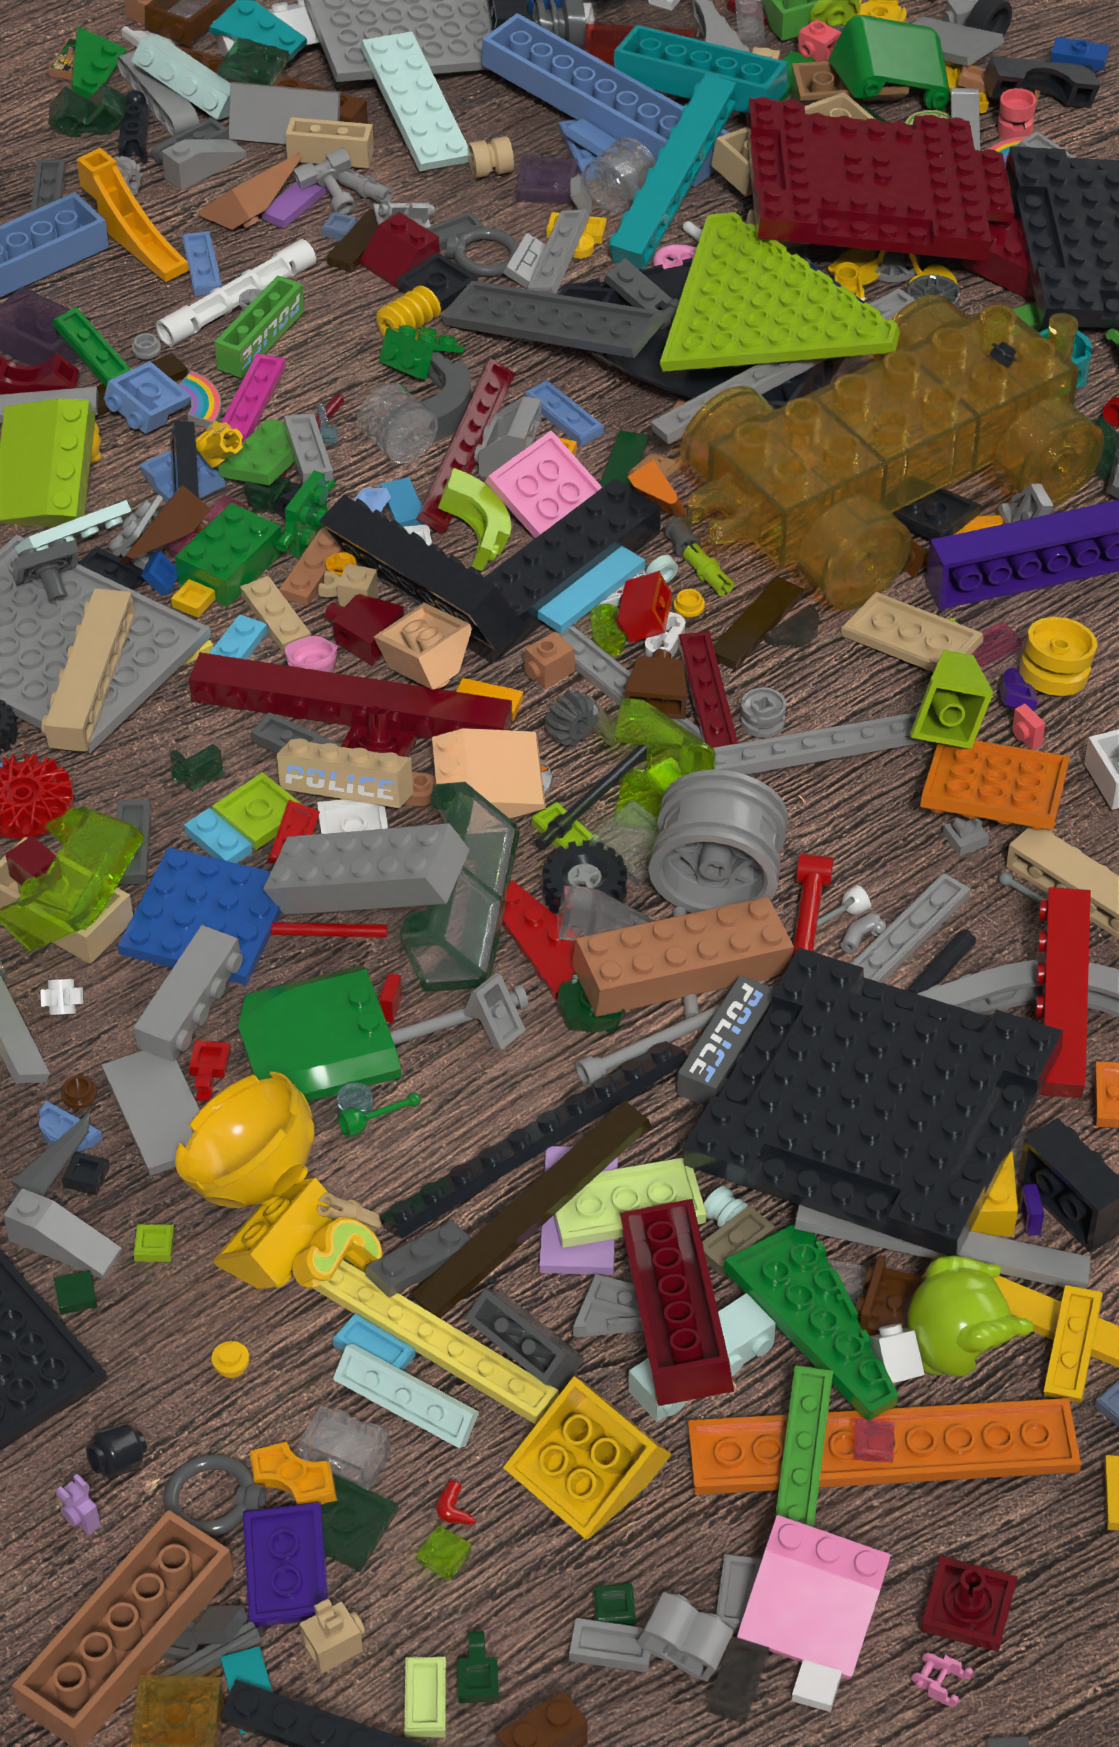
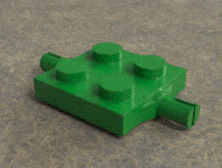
M315 470L311 473L285 508V529L278 541L275 542V547L279 551L285 552L288 548L290 555L301 557L319 530L323 528L319 520L328 512L327 497L329 491L335 486L334 479L333 481H325L324 473Z

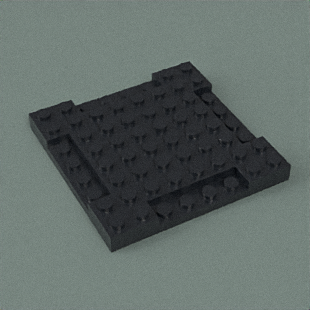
M1010 146L1005 166L1019 228L1021 227L1023 235L1022 242L1041 325L1119 328V160L1067 158L1065 149Z
M799 947L771 995V1006L721 1093L718 1097L712 1096L683 1146L684 1166L947 1256H958L1062 1050L1063 1030L997 1009L992 1017L985 1016L865 978L863 967Z

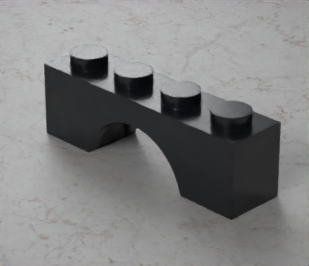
M991 56L983 76L984 84L991 99H1001L1003 92L1009 89L1020 88L1047 92L1060 99L1067 106L1091 108L1100 87L1092 66L1006 57Z

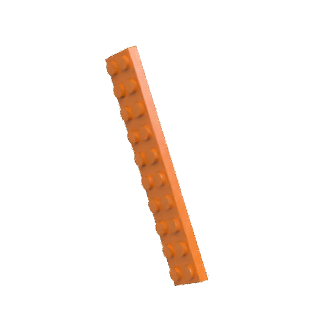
M1069 1398L891 1408L869 1421L858 1411L828 1412L819 1488L1078 1473L1081 1468V1460ZM788 1415L688 1420L694 1495L779 1490Z

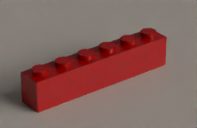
M1049 887L1046 900L1040 899L1039 920H1045V930L1039 931L1037 950L1038 952H1044L1043 964L1038 963L1036 984L1043 985L1042 996L1036 997L1035 1017H1042L1041 1024L1063 1030L1062 1050L1039 1094L1043 1096L1082 1098L1085 1089L1091 890Z

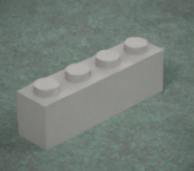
M201 925L133 1027L138 1049L175 1062L181 1051L184 1052L188 1049L192 1040V1034L198 1025H203L206 1021L209 1008L215 999H219L223 995L226 982L231 974L237 973L240 969L243 956L240 953L238 938Z

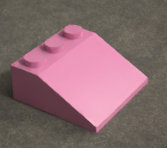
M777 1515L736 1639L802 1662L804 1659L842 1670V1677L851 1680L891 1554Z

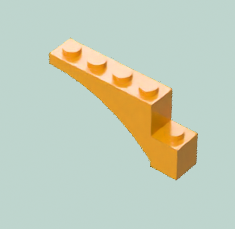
M101 148L77 158L80 186L97 200L98 214L106 220L107 233L165 282L189 271L188 261L167 242L140 207L121 175L116 160Z

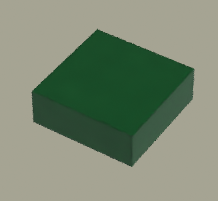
M90 1270L53 1278L60 1315L97 1308Z
M633 1583L593 1586L596 1621L636 1626Z

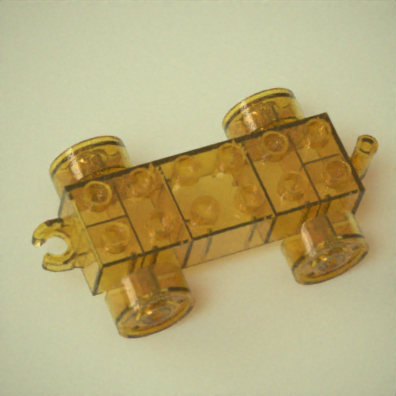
M926 295L906 305L892 318L898 324L900 331L896 351L883 355L874 354L873 364L852 374L841 376L835 382L802 398L793 399L779 409H776L757 390L748 386H736L718 393L708 400L693 416L681 441L680 455L684 466L704 484V486L693 492L687 501V521L690 523L700 522L705 513L712 508L721 511L728 519H712L709 521V542L713 544H728L750 538L780 568L797 561L801 577L836 609L851 610L863 606L875 592L882 594L897 578L907 561L911 548V535L908 528L892 513L994 462L993 469L996 478L1014 495L1022 493L1023 489L1030 484H1042L1048 497L1051 499L1053 508L1059 506L1076 494L1088 481L1101 459L1104 448L1102 430L1074 406L1079 367L1072 362L1075 334L1078 331V320L1074 316L1066 313L1052 315L1049 319L1048 337L1045 339L1002 302L987 306L981 312L968 317L944 296ZM1001 341H1004L1015 348L1017 352L1014 356L1018 359V362H1013L1010 368H1007L994 360L989 355L994 348L992 346L993 343L999 345Z

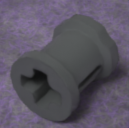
M683 516L670 520L664 529L666 536L674 542L675 552L679 557H683V553L688 546L696 552L692 547L694 543L701 547L699 536L693 534L691 530L690 520Z

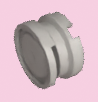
M765 687L751 689L745 693L741 701L740 724L743 730L752 736L762 738L775 736L781 732L785 726L786 700L784 696L777 690Z

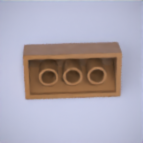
M830 61L792 63V98L794 101L804 103L805 106L845 92L856 103L899 100L909 93V86L886 82L880 93L873 98L853 97Z

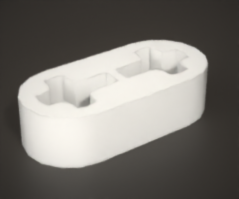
M670 612L665 633L646 638L645 656L652 657L653 652L663 644L664 647L660 649L669 651L672 656L671 659L673 658L679 647L678 634H685V619L681 615Z

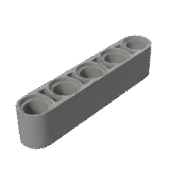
M135 51L117 57V65L124 80L133 90H139L145 95L149 110L172 137L199 124L197 113L186 98L131 62Z

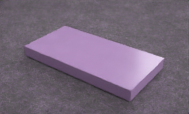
M551 1146L546 1150L545 1172L572 1147ZM618 1157L603 1171L618 1169ZM553 1215L542 1225L540 1273L613 1275L615 1239L562 1248Z

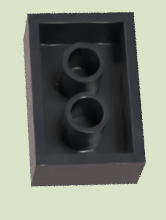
M1058 1118L1026 1137L1023 1144L1018 1183L1023 1188L1024 1185L1037 1184L1042 1206L1090 1253L1119 1235V1175L1105 1164L1101 1155L1096 1151H1092L1080 1140L1074 1129L1067 1127Z

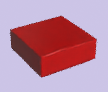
M389 973L379 997V1004L386 1022L394 1023L402 999L401 975Z

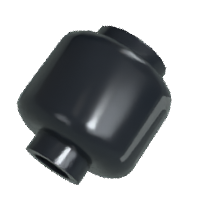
M121 1422L93 1433L90 1444L86 1447V1455L89 1465L95 1473H100L102 1476L112 1479L140 1468L147 1445L140 1431H135L131 1425Z

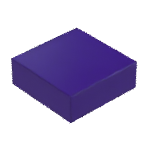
M1037 1184L1024 1185L1019 1208L1026 1234L1028 1236L1041 1235L1044 1210Z

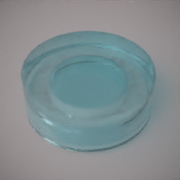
M350 1083L343 1086L337 1095L338 1109L343 1111L348 1108H357L364 1114L369 1113L373 1108V1095L370 1088L361 1083Z

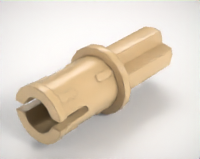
M326 1193L319 1199L320 1202L329 1205V1208L317 1205V1211L323 1217L333 1220L338 1217H352L367 1225L373 1232H375L376 1228L381 1227L382 1222L379 1221V1214L361 1207L360 1203L355 1200L345 1201L331 1193Z

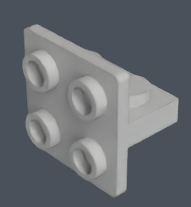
M158 494L151 502L145 499L136 510V516L131 513L121 525L123 529L122 535L118 533L108 545V548L111 550L110 553L116 556L120 554L125 556L157 516L158 512L156 509L163 500V497ZM152 554L132 563L144 570Z

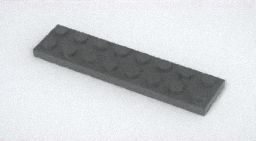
M473 280L441 315L446 326L630 358L637 356L665 321L662 311Z

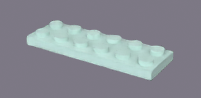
M413 32L362 40L360 48L419 171L468 163V145Z

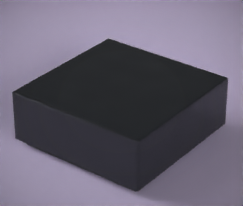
M74 1152L62 1178L63 1188L97 1195L110 1168L109 1160Z

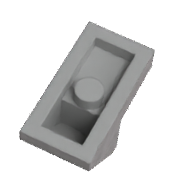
M495 973L471 992L464 1014L465 1016L481 1020L493 1048L504 1049L526 1031L500 973Z

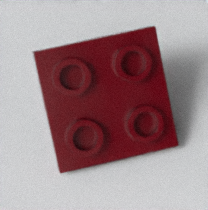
M374 706L368 709L369 726L353 724L340 746L351 749L364 748L370 752L395 753L398 756L409 757L416 744L417 731L388 728L389 709L382 707V713H379V706Z
M940 1556L924 1613L921 1632L999 1652L1018 1576Z

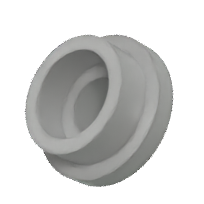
M143 333L135 337L132 344V353L135 357L150 360L160 354L161 344L155 335Z

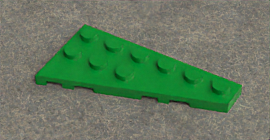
M794 1223L725 1259L723 1270L766 1312L776 1323L775 1325L817 1369L833 1371L832 1384L867 1421L897 1405L899 1394L882 1360L876 1358L870 1346L872 1340L867 1330H862L857 1320L858 1313L837 1271L831 1268L825 1256L827 1251L822 1241H818L814 1233L794 1229Z

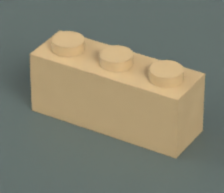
M291 117L285 134L287 159L300 153L302 158L299 163L311 162L319 164L326 159V154L344 147L351 159L352 167H370L374 153L373 124Z

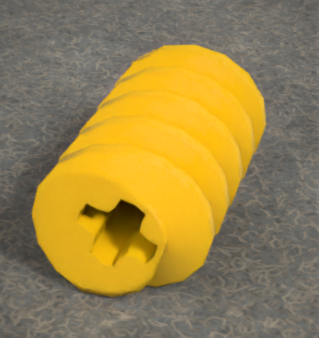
M417 286L412 291L406 292L403 296L389 302L377 311L376 322L379 331L385 337L387 327L399 329L400 324L420 328V326L424 325V322L429 323L433 317L437 318L440 315V302L430 289L424 286Z

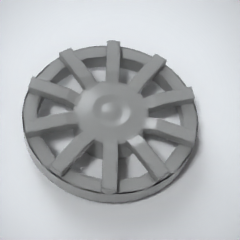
M872 250L877 258L881 250ZM886 251L883 261L880 263L881 266L875 270V273L884 271L888 274L881 273L877 279L885 282H902L916 275L914 268L910 271L905 268V265L913 267L911 261H906L910 260L909 254L901 252L889 253ZM915 254L917 263L920 268V255Z

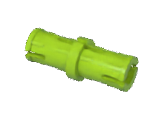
M692 544L696 552L688 546L683 553V558L697 571V576L702 581H707L719 596H725L721 588L729 594L734 587V581L720 569V563L716 559L710 558L698 544Z

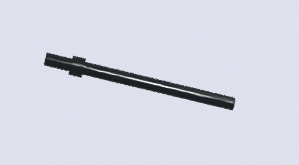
M654 733L650 734L563 815H557L549 822L548 829L535 840L536 846L540 850H545L557 838H563L572 829V824L660 744L659 736Z

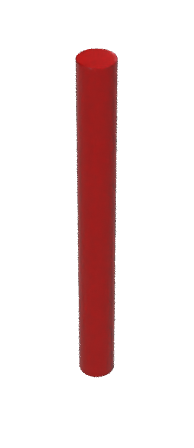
M274 922L271 928V935L387 938L388 933L387 924Z

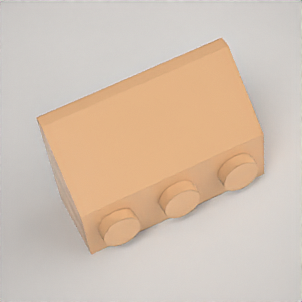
M423 603L375 635L374 639L390 669L434 690L447 685L450 678L459 673L472 628L470 623Z

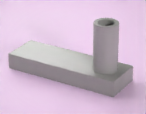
M314 413L284 416V428L302 483H305L314 470L324 473L325 481H333V469Z

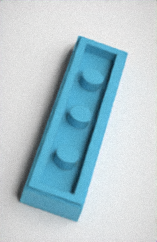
M621 546L539 609L538 619L556 631L563 633L622 587L627 580H631L645 569V560Z

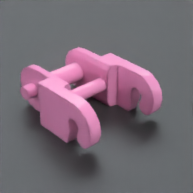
M924 1653L922 1660L925 1665L920 1674L914 1673L912 1675V1681L918 1688L928 1690L929 1697L947 1706L956 1707L959 1698L956 1695H952L949 1698L947 1696V1689L940 1686L946 1674L952 1673L968 1680L972 1677L973 1670L969 1667H966L965 1671L962 1670V1663L945 1655L944 1659H941L936 1654ZM932 1668L940 1671L936 1681L928 1678Z

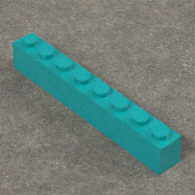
M706 73L701 83L695 85L689 104L684 105L678 124L673 125L670 130L667 144L665 147L662 146L660 148L654 167L649 168L643 187L636 191L630 210L625 211L622 216L619 230L617 233L614 232L610 238L609 249H611L613 262L620 263L626 258L637 269H645L716 142V138L721 133L738 102L736 82Z

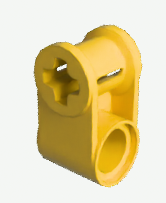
M852 262L838 264L835 267L834 280L865 302L859 266Z

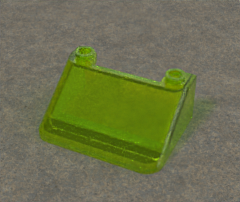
M622 698L614 740L616 742L647 745V772L641 768H633L622 777L614 817V827L659 833L657 822L663 794L668 786L678 778L692 772L715 770L716 753L710 745L648 702L639 699Z

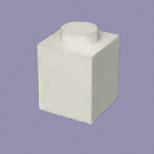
M901 1323L880 1327V1334L870 1336L872 1340L871 1348L876 1358L882 1360L893 1383L925 1375L915 1330L902 1328Z

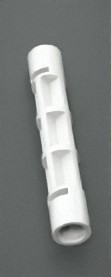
M300 239L275 253L270 260L256 268L245 270L240 277L223 287L212 289L209 295L190 306L185 305L158 320L155 327L159 338L170 347H173L200 331L201 327L221 315L226 316L230 314L233 308L240 305L239 296L242 292L248 289L264 290L277 275L290 279L316 263V255L313 248L306 240Z

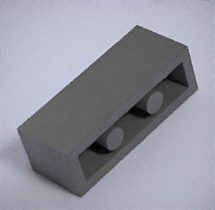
M485 1288L465 1317V1320L545 1385L564 1389L585 1359L505 1293Z

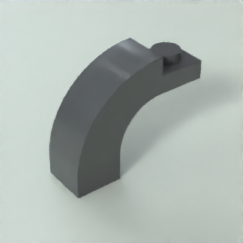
M433 350L427 377L441 391L435 396L417 403L418 427L433 442H437L456 431L471 397V379L469 371L462 361L452 365L448 358H444L438 351Z

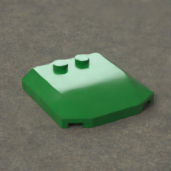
M363 965L246 994L238 1021V1032L252 1075L254 1074L259 1080L273 1078L269 1074L270 1072L281 1073L295 1084L303 1093L307 1102L402 1078L395 1044L368 971Z

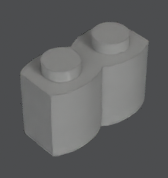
M663 1592L655 1603L637 1643L656 1657L672 1662L685 1673L697 1679L708 1681L715 1672L734 1631L718 1615L698 1612L685 1597L679 1594Z

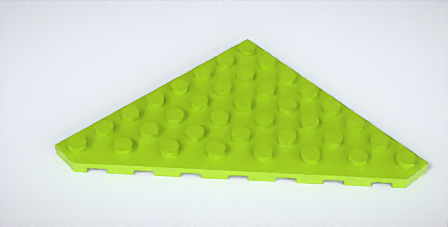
M737 213L707 215L660 364L664 372L701 368L711 369L713 367L725 366L737 367L785 361L796 362L799 360L846 356L856 357L858 355L870 354L883 355L896 351L900 331L895 321L892 319L886 320L881 316L879 310L867 302L861 303L858 301L854 293L844 286L838 287L835 285L832 278L822 271H815L810 268L809 263L797 254L791 255L788 253L786 247L778 241L757 238L756 226L743 222L741 216Z

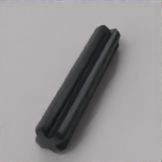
M965 929L959 932L906 991L918 994L932 986L938 985L976 944V937L971 934V931Z

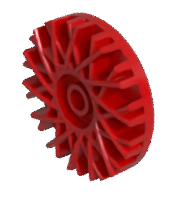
M25 753L24 761L17 762L14 754L11 755L10 761L5 757L2 759L3 766L0 767V836L12 839H23L30 836L37 837L59 826L69 815L74 800L72 783L69 780L67 770L64 771L63 766L57 769L55 759L49 761L47 756H45L43 763L38 762L36 753H33L30 758Z

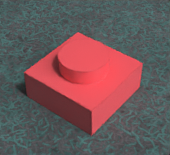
M1026 704L1015 708L1012 726L1015 737L1019 741H1023L1031 750L1042 746L1045 722Z

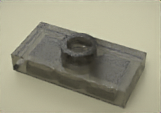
M731 1636L707 1706V1713L744 1724L747 1723L769 1656V1647Z

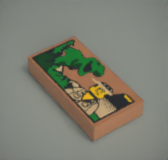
M68 38L48 68L49 76L71 80L76 43L74 38Z

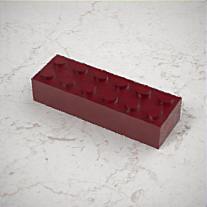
M693 1199L621 1212L620 1218L658 1406L734 1392L729 1357Z

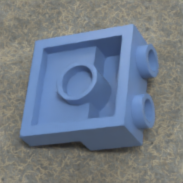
M150 361L108 381L104 396L105 403L111 411L120 412L126 417V421L132 429L139 428L145 434L166 424L168 415L189 405L191 395Z

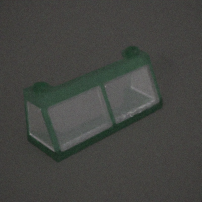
M468 783L433 784L430 797L433 807L440 810L445 824L449 823L470 851L447 904L427 905L426 911H418L409 915L402 924L399 939L424 992L478 988L492 976L520 832L516 823Z

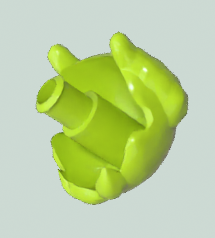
M954 1255L939 1257L929 1264L925 1280L913 1294L907 1311V1329L915 1330L923 1369L926 1373L938 1376L944 1374L953 1377L966 1376L977 1368L975 1360L981 1354L1000 1347L1013 1337L1026 1336L1032 1332V1321L1026 1318L1011 1316L1007 1301L993 1279L1000 1275L1001 1266Z

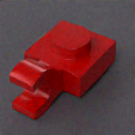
M195 1040L189 1063L190 1076H196L195 1088L198 1089L196 1100L210 1101L213 1093L214 1078L225 1079L231 1054L230 1043Z

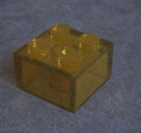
M139 1675L131 1747H220L222 1731L220 1715L225 1702L221 1677Z

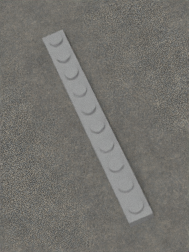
M900 288L870 304L880 311L883 318L886 320L892 319L895 322L904 319L918 310L916 300ZM828 359L757 364L651 421L652 430L667 444H671Z

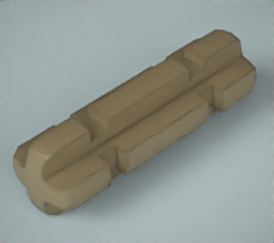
M587 695L590 697V700L593 701L596 705L597 702L593 699V697L591 695ZM596 705L599 708L596 715L599 720L593 725L594 730L602 736L601 738L607 745L612 746L615 743H619L622 739L621 730L615 724H612L613 721L599 705Z

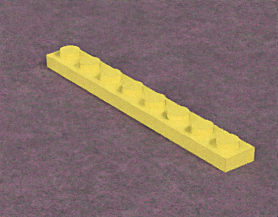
M344 1260L341 1261L331 1280L321 1281L317 1288H313L352 1313L360 1315L412 1346L422 1356L535 1425L559 1396L556 1388L543 1384L531 1373L399 1293L388 1298L366 1277V1273Z

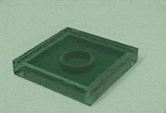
M333 1474L337 1501L321 1504L325 1556L361 1572L398 1513L399 1506L394 1501Z

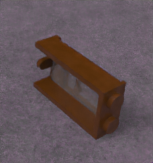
M152 0L145 5V30L191 46L192 42L210 29L213 21H216L236 0Z

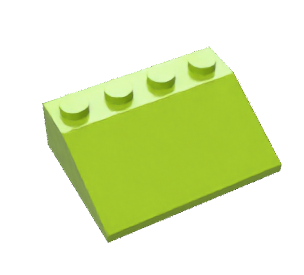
M58 398L4 406L0 440V524L56 527L85 515L95 411L89 400Z

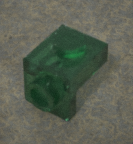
M278 477L271 485L246 482L243 489L248 506L256 510H264L275 514L274 503L280 495L284 494L285 488L291 483L290 480Z
M214 744L188 759L177 750L170 752L171 775L176 782L183 783L192 792L224 773L221 750Z

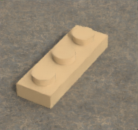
M269 576L240 586L241 596L260 622L267 624L268 633L283 653L288 644L311 636L310 631Z

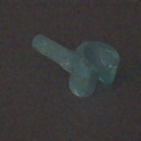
M323 403L317 405L321 421L320 433L323 442L336 444L338 443V426H328L329 422Z

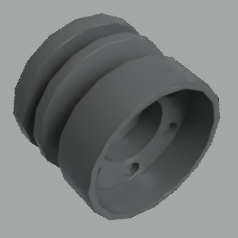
M533 0L532 22L580 49L586 50L587 28L583 0H561L560 7L557 8L555 0H547L546 9L543 0Z

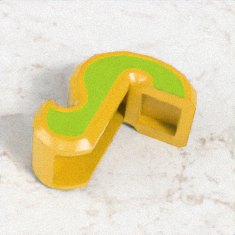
M338 1217L316 1231L311 1240V1247L296 1256L292 1266L293 1275L301 1286L317 1288L321 1281L332 1279L343 1258H346L359 1270L366 1272L367 1265L382 1258L383 1251L379 1239L367 1225L352 1217Z

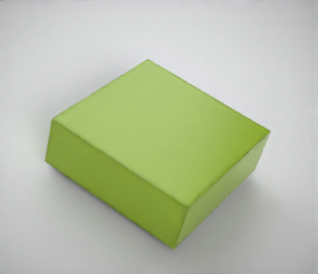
M137 1224L134 1246L135 1262H171L175 1235L174 1225Z

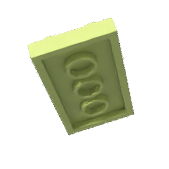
M683 1157L602 1171L564 1205L554 1217L562 1248L624 1237L620 1218L621 1212L693 1199L698 1224L706 1223L707 1214L694 1170L684 1166Z

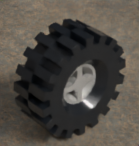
M583 840V845L577 846L576 842L573 841L568 843V849L561 845L556 848V855L550 853L547 857V863L543 865L542 893L544 904L549 906V910L555 915L559 912V918L563 922L570 918L572 919V925L576 926L580 925V921H586L587 926H594V920L599 919L602 924L608 921V914L614 918L618 914V907L623 908L627 896V868L624 865L621 855L616 856V850L611 847L604 850V844L597 842L595 846H590V840Z

